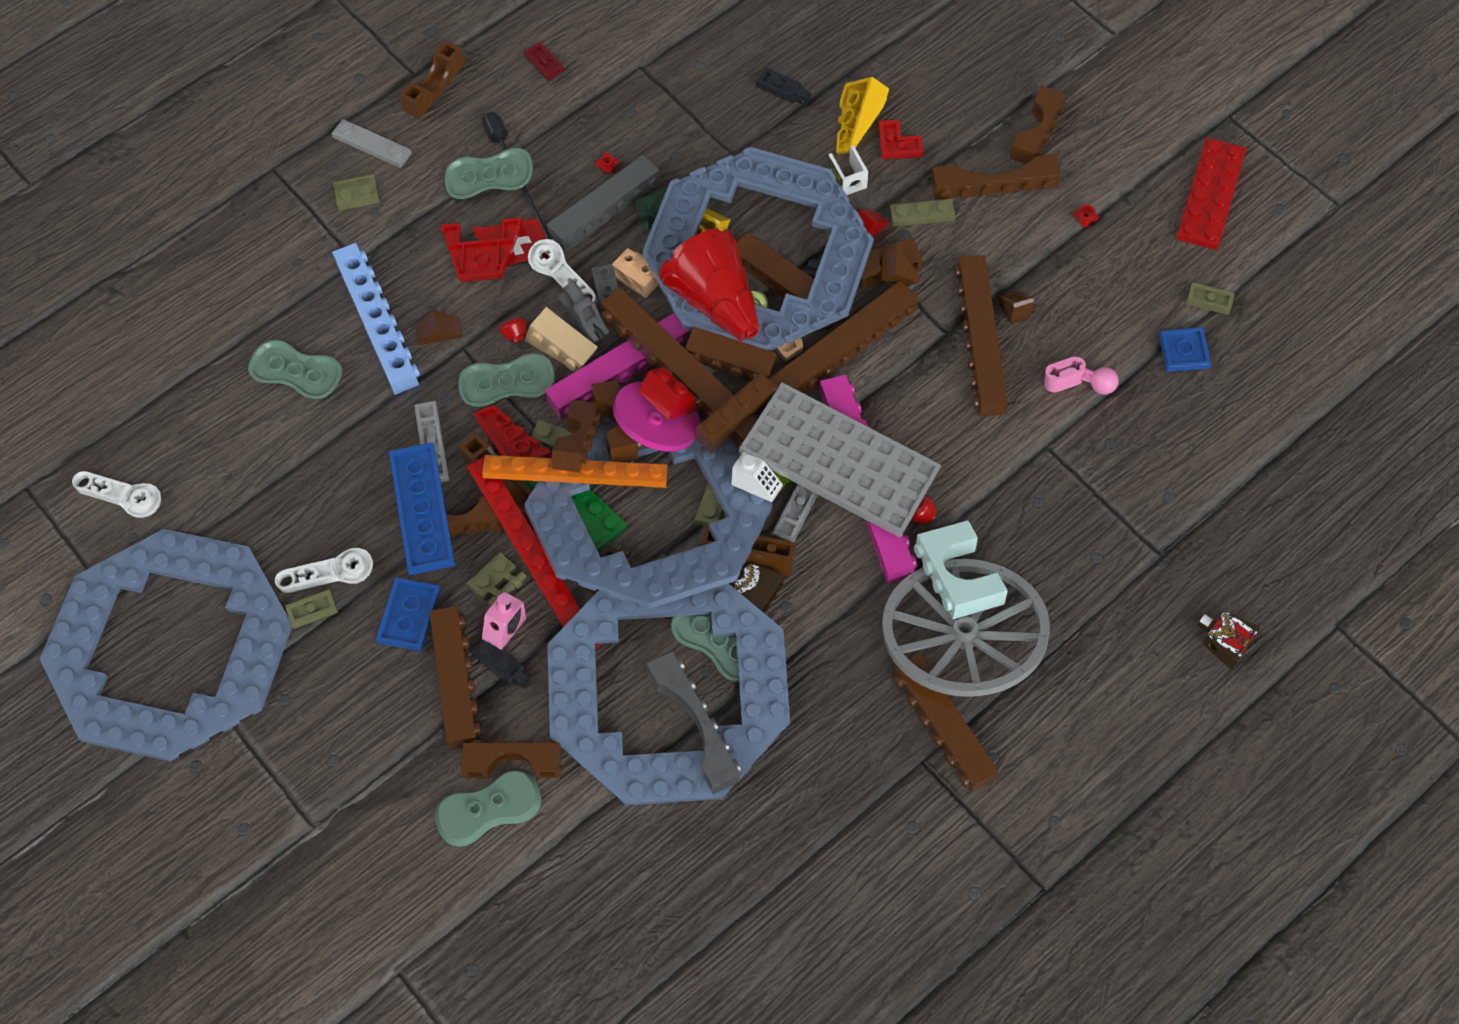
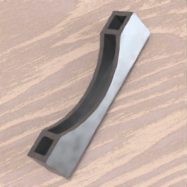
M672 651L647 663V674L656 691L680 704L696 723L704 747L702 776L714 795L738 783L742 771L737 760H732L728 753L730 748L724 738L720 739L717 733L719 729L713 718L709 719L706 713L707 706L703 698L698 699L695 693L696 686L692 678L686 677L684 673L685 666L680 657L676 658Z

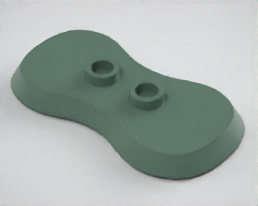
M509 148L487 158L460 157L452 161L445 171V188L448 194L456 199H468L490 189L518 190L530 181L533 163L530 154L521 148Z
M270 340L262 343L253 353L248 365L249 374L256 381L285 384L294 388L302 396L310 399H322L330 395L337 387L342 375L341 364L335 358L326 355L303 354L281 340Z
M531 353L504 364L475 363L469 365L459 375L458 389L462 400L466 404L474 407H484L510 396L529 398L542 396L545 394L546 389L553 386L555 373L551 361L546 356Z
M712 614L673 617L671 630L678 642L705 653L725 678L739 682L736 635L713 637Z
M519 769L508 770L481 789L454 792L444 797L435 809L437 829L444 841L452 846L470 845L493 827L502 824L523 823L535 816L541 806L540 790L535 779L528 772Z

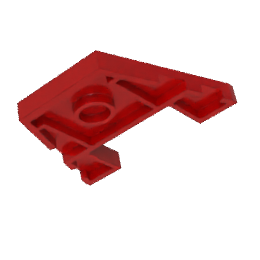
M521 217L502 219V238L461 242V226L459 223L441 225V230L460 282L503 278L523 225Z

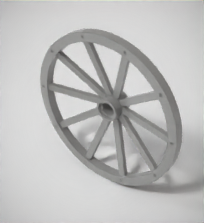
M953 559L944 563L946 570L957 578H960L959 572H974L985 575L998 573L1002 581L1017 589L1026 598V600L978 624L977 621L983 611L973 613L971 617L963 616L957 620L952 619L950 613L945 611L944 607L920 584L931 578L930 575H926L924 568L907 576L893 590L883 613V638L885 646L899 669L912 680L926 688L948 695L966 697L1001 692L1027 678L1040 664L1045 655L1050 634V622L1046 606L1031 584L1005 567L974 559ZM914 588L950 626L898 612L896 608L903 597ZM1031 606L1036 613L1040 633L983 631ZM893 619L946 633L947 635L898 646L894 638L892 622ZM982 640L1037 642V645L1029 658L1020 666ZM954 642L929 674L915 666L904 655L905 653ZM976 646L1011 669L1012 672L997 679L980 682L972 648ZM959 649L965 650L972 683L953 682L937 678Z

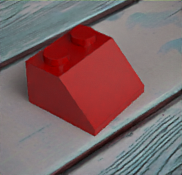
M662 367L648 372L638 392L668 420L696 412L697 406L694 395L687 390L684 384L676 380L669 370Z

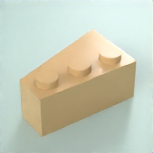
M547 307L530 325L524 340L573 371L583 368L598 348Z

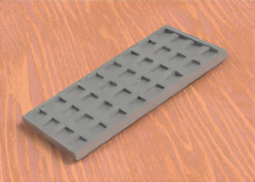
M784 383L780 384L738 452L740 454L745 452L764 460L774 472L899 538L903 535L941 468L940 464Z

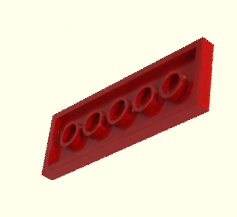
M1206 137L1176 240L1218 250L1246 147Z

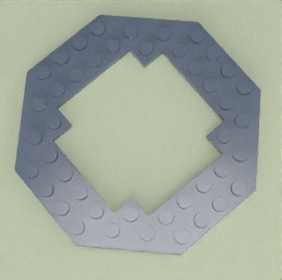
M749 147L744 149L743 153L733 157L730 155L716 161L715 165L708 168L702 167L695 170L685 178L680 180L677 178L670 181L642 255L683 329L692 331L694 326L739 341L711 322L709 317L689 305L685 299L663 285V282L658 278L664 261H670L674 256L672 252L683 242L697 234L710 197L731 203L737 186L817 208L812 226L831 232L808 298L803 299L786 294L780 312L755 305L760 326L759 332L753 338H746L740 342L772 351L849 315L874 239L865 229L862 219L856 209H853L848 196L837 183L831 169Z
M615 422L597 427L596 438H593L592 449L588 451L587 460L610 461L606 448V432L617 425ZM728 438L712 454L695 439L689 447L679 451H667L673 464L695 458L727 516L726 519L709 524V531L715 542L631 568L623 551L600 558L571 498L572 495L590 490L589 484L538 481L525 502V511L556 578L562 580L567 578L578 582V585L594 591L600 589L608 592L609 596L626 602L629 599L640 603L641 607L651 609L737 581L743 564L746 563L752 546L772 510V502L731 485L733 466L742 455L738 453L739 449L731 438ZM641 444V450H638V457L660 450L651 449Z
M162 529L74 576L40 661L81 742L171 762L186 750L194 749L207 742L211 736L239 724L243 718L262 711L292 625L249 546ZM150 573L232 590L225 607L226 610L246 615L216 696L211 697L193 693L185 714L100 696L108 676L105 673L87 670L120 589L142 593Z
M729 583L651 609L641 607L640 603L629 599L626 602L609 596L608 592L599 590L547 644L550 738L556 743H560L561 748L591 773L596 780L610 790L624 805L723 799L734 785L714 795L712 794L702 776L704 750L623 755L622 732L599 733L596 644L619 643L618 620L712 614L713 637L736 635L742 724L718 726V733L720 739L724 738L730 748L728 753L732 760L736 759L740 765L742 772L740 773L739 780L790 724L784 630Z

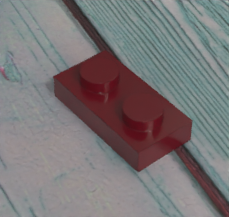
M541 42L524 51L526 59L547 81L564 72L563 65Z

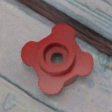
M608 152L604 153L603 157L595 162V166L600 168L604 174L613 173L616 170V166L620 164L619 159L613 158Z
M1082 205L1079 211L1076 210L1073 214L1074 218L1078 219L1083 227L1089 226V223L1097 221L1099 215L1091 205Z

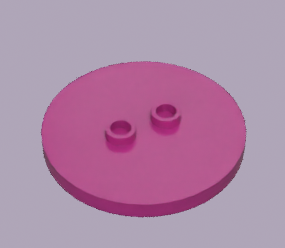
M643 381L628 384L618 392L613 404L614 417L621 429L636 442L655 450L679 451L689 447L695 441L696 427L701 424L697 411L668 420L638 392Z

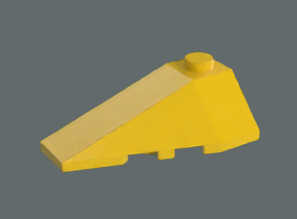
M873 77L845 83L839 105L842 108V115L838 118V122L841 124V129L837 133L836 154L838 155L850 153V146H857L886 103L889 88Z

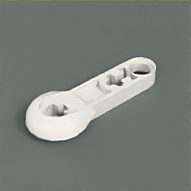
M544 239L536 242L531 247L528 260L534 270L551 276L563 289L567 284L575 280L584 295L591 294L593 296V303L595 306L597 305L598 300L594 291L568 266L563 250L557 242ZM542 254H548L549 259L546 260L545 258H543Z
M86 471L77 473L72 479V484L79 493L120 505L128 514L136 518L151 516L160 507V491L152 484L130 485ZM89 479V483L86 486L79 487L81 480ZM96 485H97L98 487H101V488H105V487L107 486V488H106V489H102V490L100 491V490L96 487Z
M350 548L336 558L282 570L276 575L275 584L284 593H291L337 581L357 584L370 576L373 569V560L366 550ZM356 561L355 569H351L352 562ZM311 572L313 575H311L310 579L307 580L305 577H307L308 573ZM292 577V582L288 586H281L283 578Z

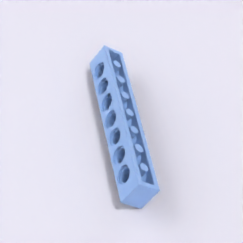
M354 243L333 251L336 264L394 395L419 386L416 378L420 376L415 364H410L409 360L412 359L408 347L403 348L401 344L405 342L401 331H396L394 328L397 326L393 314L388 315L387 310L390 309L386 298L381 299L379 295L382 293L378 281L373 282L372 278L375 277L371 265L366 266L365 264L368 259L364 250H359L357 244Z

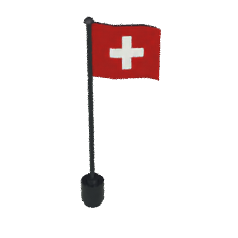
M495 112L487 113L482 118V126L490 142L500 143L503 150H506L507 147L504 140L508 136V131L502 118ZM526 186L522 190L537 219L522 220L523 225L507 267L528 263V254L531 247L540 240H551ZM502 224L489 227H472L478 240L502 238ZM542 254L543 258H545L546 260L549 259L548 254Z

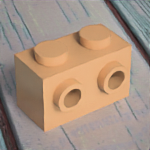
M627 248L612 264L616 279L645 298L658 286L646 261L638 252H633Z

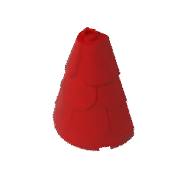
M713 228L689 238L672 252L674 256L671 260H665L660 268L658 278L663 282V285L685 299L689 305L709 317L711 322L739 341L756 336L760 326L754 298L749 290L738 244L732 233L728 229L720 231L718 228Z

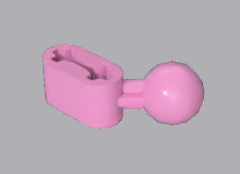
M1071 357L1053 363L1046 368L1044 387L1050 392H1059L1079 385L1082 381L1091 383L1095 392L1107 395L1113 393L1118 387L1119 379L1117 373L1109 367H1101L1093 371L1085 368L1086 363L1082 358Z

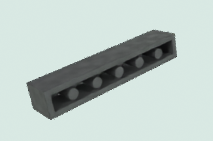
M642 155L549 222L547 228L550 238L557 242L564 251L575 247L580 240L591 235L602 224L608 223L617 213L623 212L628 205L639 200L650 189L656 188L660 183L659 169Z

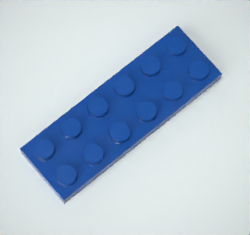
M434 443L389 451L409 575L455 566Z

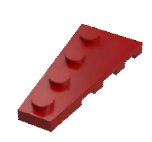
M495 405L474 412L475 420L499 456L552 458V452L548 448L544 449L537 439L528 436L521 426H516L512 423V419Z

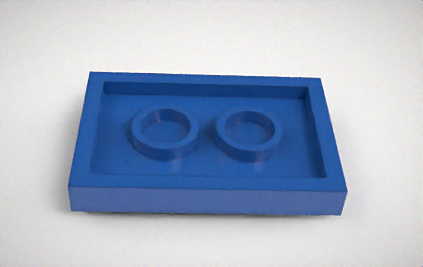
M395 577L375 639L377 644L422 652L431 624L429 611L436 608L441 592L440 586Z

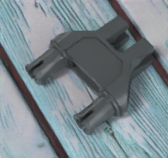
M575 280L564 287L565 291L558 296V299L568 312L566 317L573 328L595 344L598 338L600 340L604 339L609 331L591 298L584 296Z

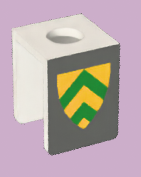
M854 145L850 146L849 162L855 174L844 177L832 153L828 154L827 168L832 170L837 183L843 188L846 195L866 189L868 183V170ZM859 180L856 185L850 186L853 181Z

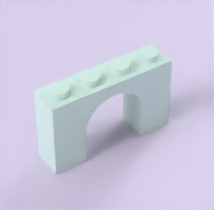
M969 521L918 534L916 545H914L917 558H921L926 575H930L933 581V588L936 593L940 594L945 611H949L952 619L1004 605L1008 591L998 573L977 579L965 580L953 576L946 570L944 563L949 559L975 552L978 537Z

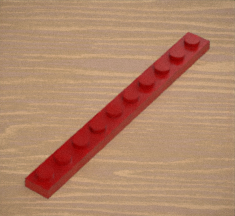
M484 456L468 465L467 469L560 624L564 627L580 611V608L563 580L556 578L542 545L501 479L483 478Z

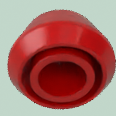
M522 317L509 320L500 325L499 332L507 341H512L513 344L521 342L527 334V320Z
M924 496L911 519L912 522L924 525L934 521L937 515L936 507L930 496Z

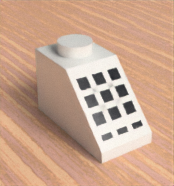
M743 452L733 466L731 485L770 502H773L782 489L783 484L764 460Z

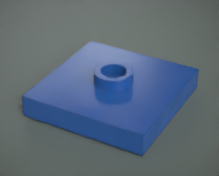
M1203 327L1162 330L1159 332L1158 335L1166 372L1210 369L1212 364Z

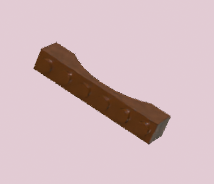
M1057 154L1036 156L1021 168L1001 174L973 173L955 165L936 166L932 168L931 181L935 200H945L956 197L1052 189L1059 186L1061 172Z
M476 432L458 446L462 459L468 465L483 458L485 455H496L492 448ZM501 479L526 521L532 526L525 511V502L532 491L520 480Z

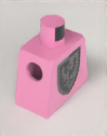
M506 592L499 595L485 614L482 640L502 650L526 620L524 603Z

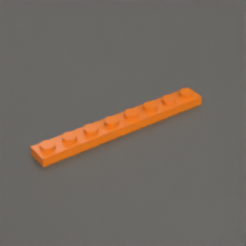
M485 455L483 478L666 488L668 465L587 460L586 464H582L580 472L552 469V458Z

